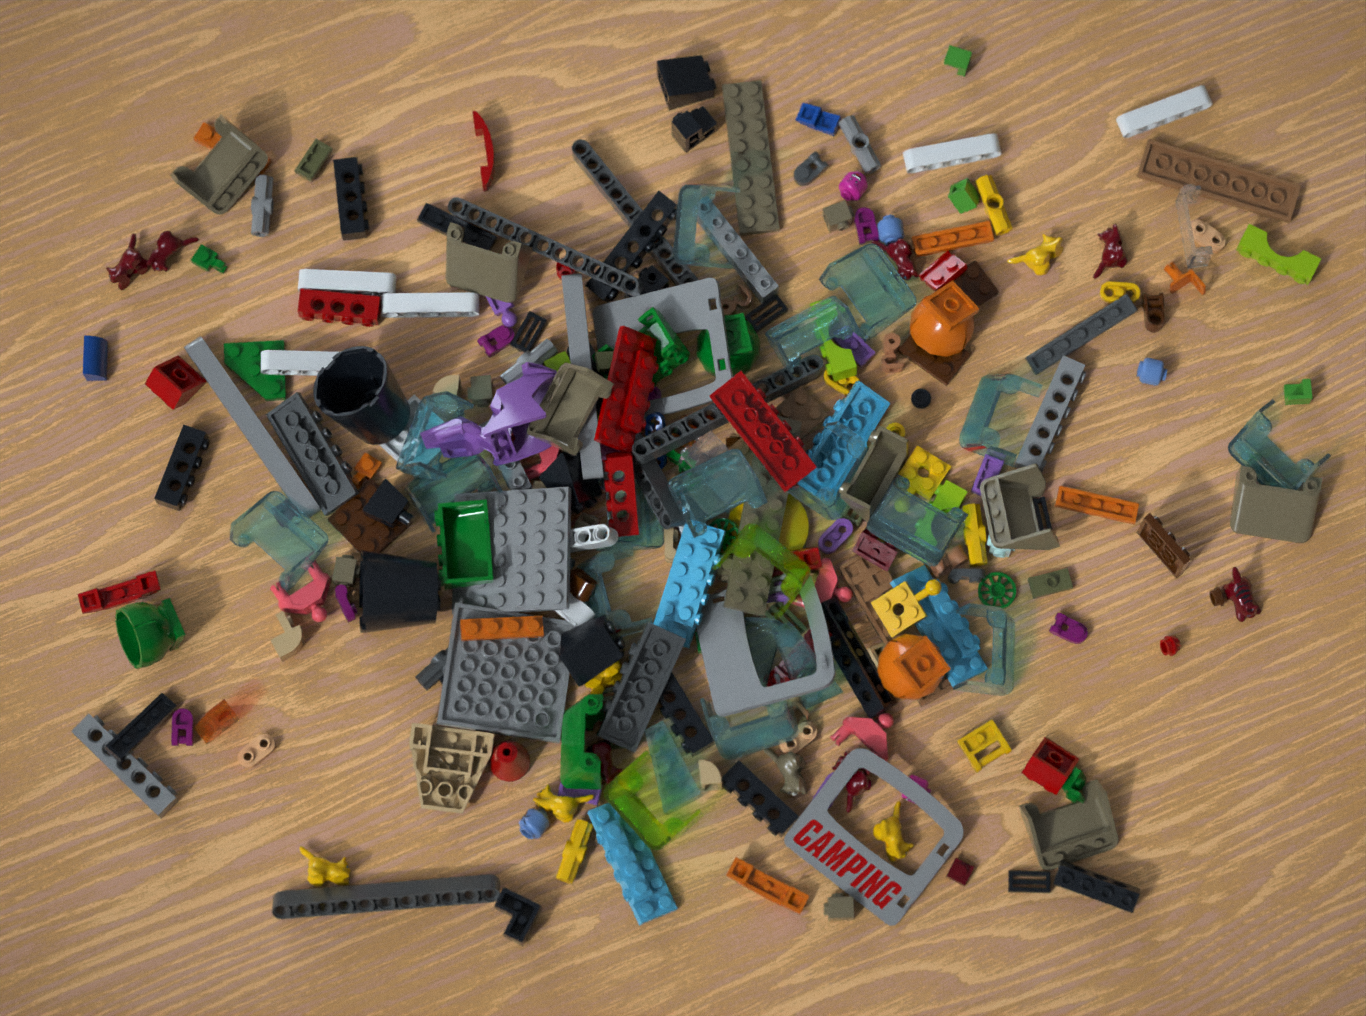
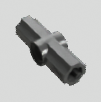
M448 648L437 653L432 658L431 663L415 676L417 681L427 691L440 680L439 678L444 676Z

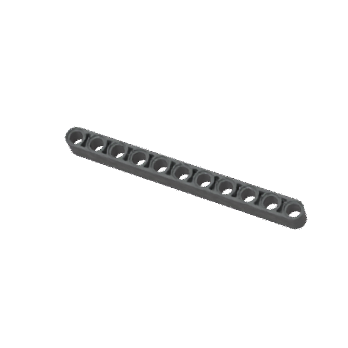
M582 139L575 141L572 145L574 160L630 228L643 210L589 143ZM580 148L586 150L583 154H578L576 151ZM591 163L598 165L595 169H591L588 166ZM603 178H608L610 180L606 184L600 182V180ZM614 193H620L622 195L618 199L612 197ZM626 208L634 209V211L629 214L624 212ZM648 227L644 230V237L650 235L651 228ZM659 237L650 254L673 283L677 286L699 280L687 265H682L686 263L665 237ZM666 252L670 254V257L664 259L660 255ZM679 267L683 271L679 274H676L672 270L674 268Z
M455 197L448 203L449 212L467 222L509 241L533 247L532 251L635 297L643 292L644 285L642 281L630 274L464 199ZM462 203L461 211L457 212V205ZM479 211L480 215L478 219L474 220V213ZM493 219H496L497 224L493 228H491V221ZM514 227L513 234L508 236V229ZM531 234L530 242L525 243V237ZM545 242H548V249L546 251H542V245ZM566 250V256L560 259V252ZM583 258L582 266L577 267L578 259ZM597 266H601V272L595 275L594 269ZM618 273V280L612 283V276ZM635 281L636 288L630 291L629 285Z
M589 343L592 371L603 377L602 373L597 371L596 363L592 358L595 351ZM568 346V348H567V355H568V357H569V359H570V352H569V346ZM600 397L596 401V409L599 415L603 398ZM641 432L636 434L634 443L643 438ZM636 451L638 454H645L643 451ZM656 459L644 465L633 463L634 478L661 526L664 529L683 526L687 520L686 513Z
M809 355L752 385L756 390L760 388L766 393L767 397L764 400L766 403H769L817 379L823 367V360L818 355ZM776 382L782 383V386L777 385ZM712 403L636 441L631 452L633 463L644 465L729 423V421L716 404ZM707 416L713 417L714 420L707 419ZM689 425H695L697 428H691ZM675 433L678 434L680 437H674L671 434ZM655 442H660L662 445H661V446H657V445H655L654 443H655ZM636 451H643L645 454H638Z
M489 874L280 891L273 896L272 914L278 919L490 903L497 901L500 895V880L497 876Z

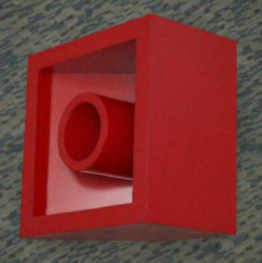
M177 355L155 366L145 385L162 399L167 406L174 410L186 404L207 381Z
M1044 737L1021 773L1029 780L1044 787L1046 791L1057 795L1080 759Z

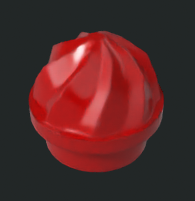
M1165 636L1160 641V649L1166 656H1174L1180 650V641L1175 636Z

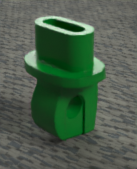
M674 450L666 454L668 460L678 466L679 473L684 472L689 475L697 461L691 458L692 455L690 454L682 456Z

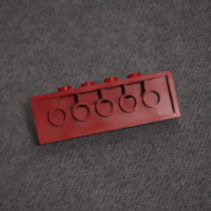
M624 325L619 327L608 380L614 384L611 388L610 396L607 399L603 398L594 441L621 452H632L636 434L640 433L646 426L644 414L650 407L648 396L654 389L652 378L659 367L658 363H656L657 357L654 356L657 339Z
M742 371L738 372L709 395L784 492L817 468L802 449L805 446L798 436L794 438L789 431L792 428L785 420L780 421L777 417L779 412L773 404L769 406L764 399L767 396L760 388L756 390Z

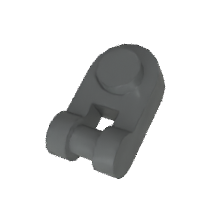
M815 151L795 169L794 181L800 186H807L829 168V165L826 161L823 162L820 159V155ZM812 164L817 166L814 171L810 167Z
M953 569L948 575V581L951 584H956L959 580H969V583H981V580L985 579V570Z

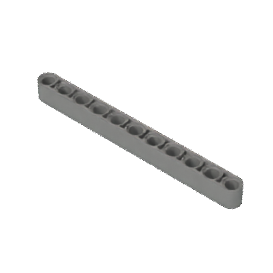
M582 273L561 275L570 362L573 365L592 370ZM596 403L578 435L581 442H583L582 449L580 450L583 480L604 477L601 446L599 442L594 441L598 424Z
M200 336L184 346L192 361L303 521L319 512L321 508L204 339Z

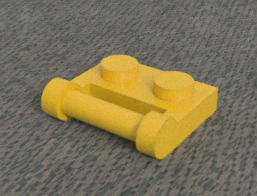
M993 720L957 740L958 745L976 773L1003 754L1007 755L1012 752L1009 744ZM998 741L1000 744L999 748L977 761L974 755Z

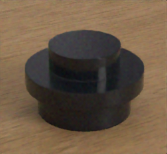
M917 389L911 395V402L916 408H926L931 402V395L925 389Z

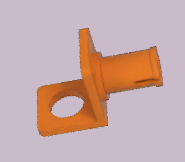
M1170 262L1171 267L1169 264L1165 266L1164 271L1173 280L1170 283L1171 294L1190 282L1202 295L1205 294V284L1192 269L1183 274L1174 262Z

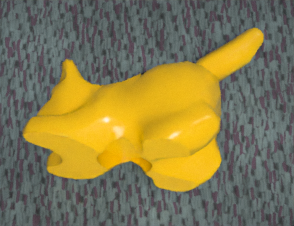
M1042 234L1043 243L1040 246L1032 248L1025 255L1010 258L1007 262L1011 264L1024 262L1036 275H1045L1050 269V260L1059 257L1064 250L1060 246L1063 238Z
M621 659L584 684L586 688L592 689L590 694H602L607 686L614 685L616 680L620 682L623 675L620 673L622 667Z
M547 784L545 788L537 792V798L534 797L532 801L535 802L536 806L547 812L553 811L555 817L561 822L569 823L573 820L578 804L592 800L594 795L590 794L575 798L557 796L552 793L551 787Z
M901 801L896 802L893 816L882 820L881 823L875 824L873 828L874 837L886 843V854L892 863L896 861V858H905L909 850L914 846L913 844H907L902 837L899 821Z
M303 846L299 847L302 855L309 859L307 880L311 885L319 887L327 880L341 886L349 884L347 878L350 876L351 870L346 862V857H343L338 863H333L313 855Z

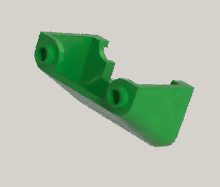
M603 694L587 695L564 712L561 737L560 780L565 788L601 790L600 759L593 753H584L585 731H593L595 723L604 720Z

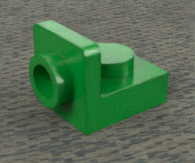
M1076 767L1072 770L1062 789L1066 793L1065 797L1074 803L1079 801L1083 804L1085 799L1078 791L1084 787L1086 777L1082 770Z

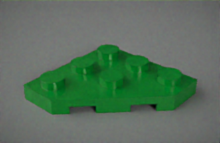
M284 340L224 343V363L230 370L235 372L247 385L260 394L264 400H286V375L261 373V352L264 350H285Z

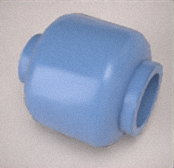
M894 215L884 216L883 220L877 224L879 239L886 246L891 242L897 241L898 238L903 239L905 236L902 220L895 218Z
M1145 358L1139 362L1136 376L1139 377L1141 383L1158 386L1161 380L1165 381L1167 369L1164 368L1163 361Z
M530 808L519 821L521 834L528 839L540 838L550 825L547 818L548 814L541 808Z

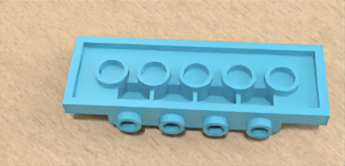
M856 381L847 397L842 400L839 399L833 407L835 410L832 417L828 416L823 423L824 430L822 433L816 434L812 441L814 443L813 448L806 451V454L817 468L797 484L825 504H829L867 443L871 432L875 430L891 403L862 382Z
M686 520L653 623L685 638L686 641L683 647L688 649L690 648L696 626L700 625L703 614L701 610L703 605H706L708 602L709 594H707L709 586L713 585L715 579L713 572L715 566L718 567L721 555L719 553L726 534L725 530L691 520Z
M923 565L892 580L890 584L892 588H895L902 582L907 581L913 593L917 594L925 589L926 583L932 580L933 577L927 567ZM941 583L942 589L938 595H929L919 601L927 617L916 623L915 626L921 636H927L931 642L939 647L944 660L951 668L945 675L952 687H955L984 673L988 668L978 653L980 649L979 638L976 635H972L969 630L968 620L965 617H961L958 612L959 606L955 600L951 601L948 596V587L945 583Z
M626 796L589 810L587 813L597 833V841L605 850V858L612 865L614 878L620 883L623 889V897L625 901L629 902L638 924L642 925L676 911L678 908Z

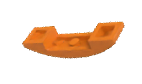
M735 857L726 874L727 877L752 892L799 915L809 898V895L774 879Z

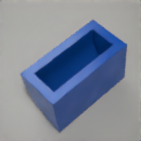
M84 336L83 375L87 381H107L108 341L97 336Z

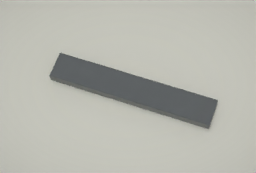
M1125 294L1025 357L1035 375L1061 360L1063 355L1071 354L1138 310L1128 294Z

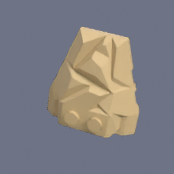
M412 723L409 745L412 751L413 767L417 778L416 783L421 808L463 814L492 755L494 733Z

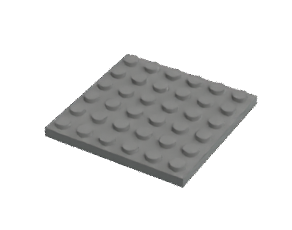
M556 487L455 494L454 502L487 500L493 582L452 589V614L455 602L499 609L500 612L569 610L571 488Z
M455 602L437 724L559 744L569 681V671L559 658L561 633L575 627L566 620L543 617V637L461 641V619L535 615L500 612L499 609Z

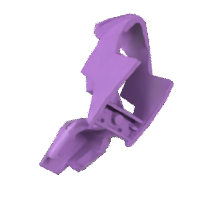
M526 362L522 364L523 376L496 390V394L490 404L493 414L486 426L481 427L464 417H456L420 433L426 449L440 448L443 456L447 458L472 457L483 452L485 449L493 454V464L499 466L527 458L550 448L551 445L528 435L527 428L530 422L547 417L545 411L539 405L557 371L536 363ZM512 433L515 437V440L513 442L511 440Z

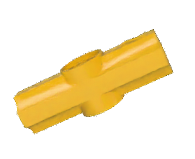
M985 175L975 180L984 204L985 213L989 216L996 236L1012 231V225L1003 205V198L999 195L992 175ZM995 202L999 207L992 208L989 203Z
M980 504L962 506L965 526L963 533L964 542L968 549L970 567H981L987 565V555L985 547L986 531L985 526L982 525Z
M576 820L570 839L565 844L562 853L563 858L556 879L573 884L579 865L584 860L593 824L584 820Z

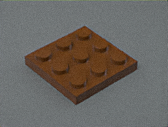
M372 478L358 490V495L342 505L327 519L360 554L361 551L381 553L408 528L400 521L394 528H391L364 515L362 509L379 488V485Z
M1149 513L1143 518L1137 534L1177 579L1183 574L1191 560L1189 558L1190 554L1184 547L1180 548L1175 542V536L1170 531L1167 532L1162 527L1163 523L1161 520Z

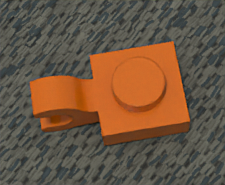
M365 452L354 467V471L357 472L352 478L355 487L359 489L366 478L369 480L373 479L382 466V462Z

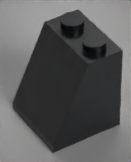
M702 55L657 61V77L669 111L714 98L716 84L714 79L709 77L710 67L708 61L703 60Z
M580 451L576 456L562 452L539 476L546 488H571V514L575 512L579 514L586 508L592 509L598 504L597 500L602 495L597 478L583 480Z
M604 614L561 633L559 658L580 687L624 657L626 644L622 636H618L613 622L608 621Z

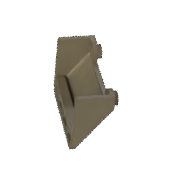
M222 114L214 124L216 132L222 138L197 168L192 171L186 166H179L171 173V177L179 186L212 212L219 215L229 210L268 162V156L265 151Z
M450 222L446 245L447 283L453 287L506 303L514 302L519 296L533 247L510 241L503 247L502 254L465 244L462 243L465 227Z
M564 363L557 371L539 405L545 411L547 417L530 422L527 434L576 456L583 446V442L577 438L597 399L599 397L607 399L612 392L611 388L614 383L589 368Z
M880 425L877 431L873 430L868 439L871 442V446L851 482H844L839 490L841 499L867 523H870L877 515L895 482L896 476L908 458L909 440Z
M1036 463L983 480L980 485L990 539L996 548L1051 550L1060 547L1059 540L1051 528L1042 531L1039 529L1033 498L1041 497L1047 486L1045 478Z
M1240 466L1235 480L1230 518L1231 529L1238 534L1295 543L1307 542L1312 534L1322 478H1308L1304 482L1303 491L1256 484V471L1251 467Z
M1097 779L1084 785L1082 793L1085 802L1083 804L1077 801L1076 803L1041 814L1033 803L1019 805L1035 854L1043 869L1052 870L1059 867L1061 860L1073 863L1111 850L1117 845L1118 835L1108 796Z

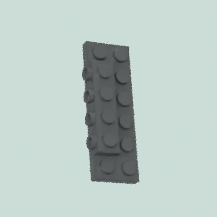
M296 392L266 414L324 515H330L359 494L351 480L353 477L350 473L352 471L351 465L341 458L342 450L331 441L333 437L331 431L327 427L324 428L321 424L323 420L321 414L308 407L300 392Z
M650 622L647 623L640 640H638L637 644L633 643L630 647L628 654L631 657L629 662H624L621 667L620 673L623 675L620 682L616 680L611 692L614 693L612 699H607L603 707L605 717L597 736L632 752L636 751L686 641L685 638Z

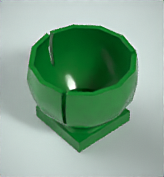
M744 313L724 315L733 376L740 371L745 375L750 372L760 356V338L751 323L745 320ZM705 329L697 337L696 355L705 371L716 377L709 331ZM725 359L719 360L720 370H726Z
M170 598L162 600L160 606L138 602L128 604L116 610L115 623L122 649L129 662L136 669L148 667L162 660L168 650L178 649L186 635Z

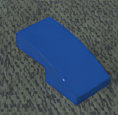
M802 103L796 117L798 123L834 137L839 127V122L842 120L839 115L824 112L821 107Z

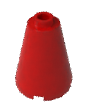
M504 741L496 745L489 759V767L492 773L498 779L508 782L520 780L526 775L530 766V756L527 749L515 741Z

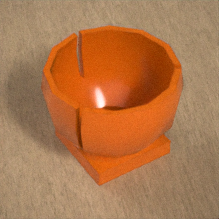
M951 281L933 294L925 296L912 311L910 334L916 344L930 354L944 357L958 354L973 336L974 315L978 313L980 308L954 281Z
M904 634L886 644L879 655L877 672L883 687L899 699L916 701L933 693L942 681L944 674L951 668L944 660L939 647L931 642L927 636Z

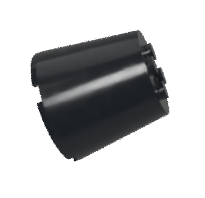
M367 346L351 347L332 357L333 361L326 368L322 367L316 377L313 388L316 405L323 413L367 444L380 445L396 438L409 421L410 405L385 358L375 349Z
M361 551L363 561H360L359 608H363V614L359 617L360 633L436 623L437 611H440L438 591H441V579H439V574H437V563L435 561Z

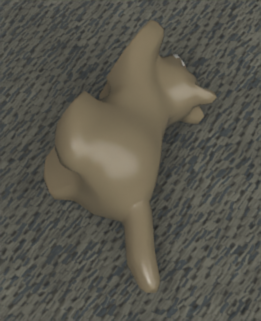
M764 749V752L777 764L784 776L785 784L780 789V792L796 796L798 792L807 794L806 781L801 775V771L806 767L805 759L800 754H795L794 752L777 756L772 750Z

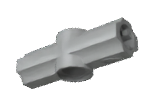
M854 115L843 118L839 122V126L851 146V152L857 157L865 174L876 172L881 168V164L869 144L868 137L863 133ZM857 142H862L865 146L860 148L857 147L855 144Z
M268 175L256 176L255 193L251 201V213L253 214L251 234L257 237L269 236L270 215L273 214L274 202L272 192L274 179Z
M545 339L532 351L523 353L516 360V363L501 374L500 377L506 385L518 380L523 376L522 364L531 362L543 365L544 361L555 356L558 350L550 340Z

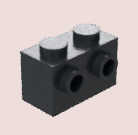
M653 265L648 269L645 267L638 275V279L644 285L643 292L640 295L669 287V280ZM636 282L630 283V291L636 288ZM624 293V298H625V299H626V298H630V297H634V296H631V295H628V294Z

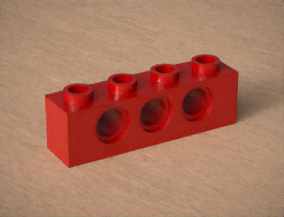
M300 289L297 312L299 317L305 321L320 319L325 323L340 321L345 325L359 323L365 327H373V325H379L381 298L380 296ZM317 304L325 305L321 310L315 309ZM337 306L344 307V310L341 312L334 311ZM357 308L364 309V312L361 314L354 313Z
M631 452L606 453V460H603V471L607 472L608 480H604L605 491L609 492L610 498L606 500L607 512H611L608 526L618 532V537L639 535ZM616 471L624 472L623 476L619 479L613 477ZM618 491H625L624 497H615ZM621 510L627 511V515L623 518L617 517L618 512Z

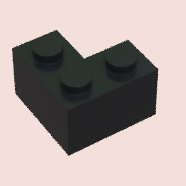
M704 106L700 109L695 108L690 113L688 110L683 114L680 112L671 121L672 136L686 153L718 131L717 122Z
M503 887L494 907L496 910L512 917L503 933L504 937L524 946L542 907Z

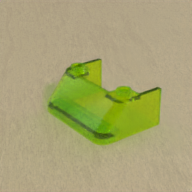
M749 523L741 529L713 565L712 569H719L730 553H733L738 558H746L754 550L786 575L781 582V590L787 596V599L773 615L777 619L784 614L802 590L810 576V568L804 561L757 524Z
M645 751L605 787L604 797L650 849L658 851L681 837L704 814L698 809L684 823L678 818H670L661 824L635 795L643 786V778L637 770L651 758V755Z

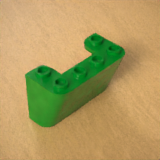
M652 307L638 318V321L645 325L638 332L657 339L654 356L657 357L656 363H658L659 367L652 378L655 387L660 380L672 374L673 370L679 365L686 363L690 352L660 311ZM606 344L597 352L614 351V347ZM609 372L602 373L603 377L608 380Z
M487 500L438 503V510H434L436 527H440V534H437V546L442 548V554H438L439 567L442 566V570H439L441 586H444L445 590L492 583L493 568Z

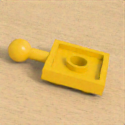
M917 445L896 476L895 480L908 487V490L903 497L895 501V510L898 513L908 512L910 509L909 501L915 492L930 501L937 487L950 471L951 466ZM926 469L929 472V476L925 478L920 477L918 470Z
M932 579L926 583L925 589L914 594L907 581H904L871 602L890 636L894 638L927 617L919 601L929 595H938L941 592L942 586L938 580ZM897 604L904 606V612L901 615H896L894 612Z

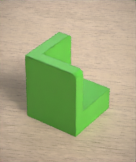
M949 45L944 64L958 68L957 75L965 77L972 52Z
M966 178L951 185L948 198L958 212L962 214L977 207L980 195L969 179Z
M1302 379L1300 384H1289L1283 387L1285 405L1309 404L1313 398L1311 379Z

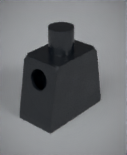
M386 479L362 509L365 516L391 528H394L399 521L408 527L414 520V516L407 512L410 507L409 501Z

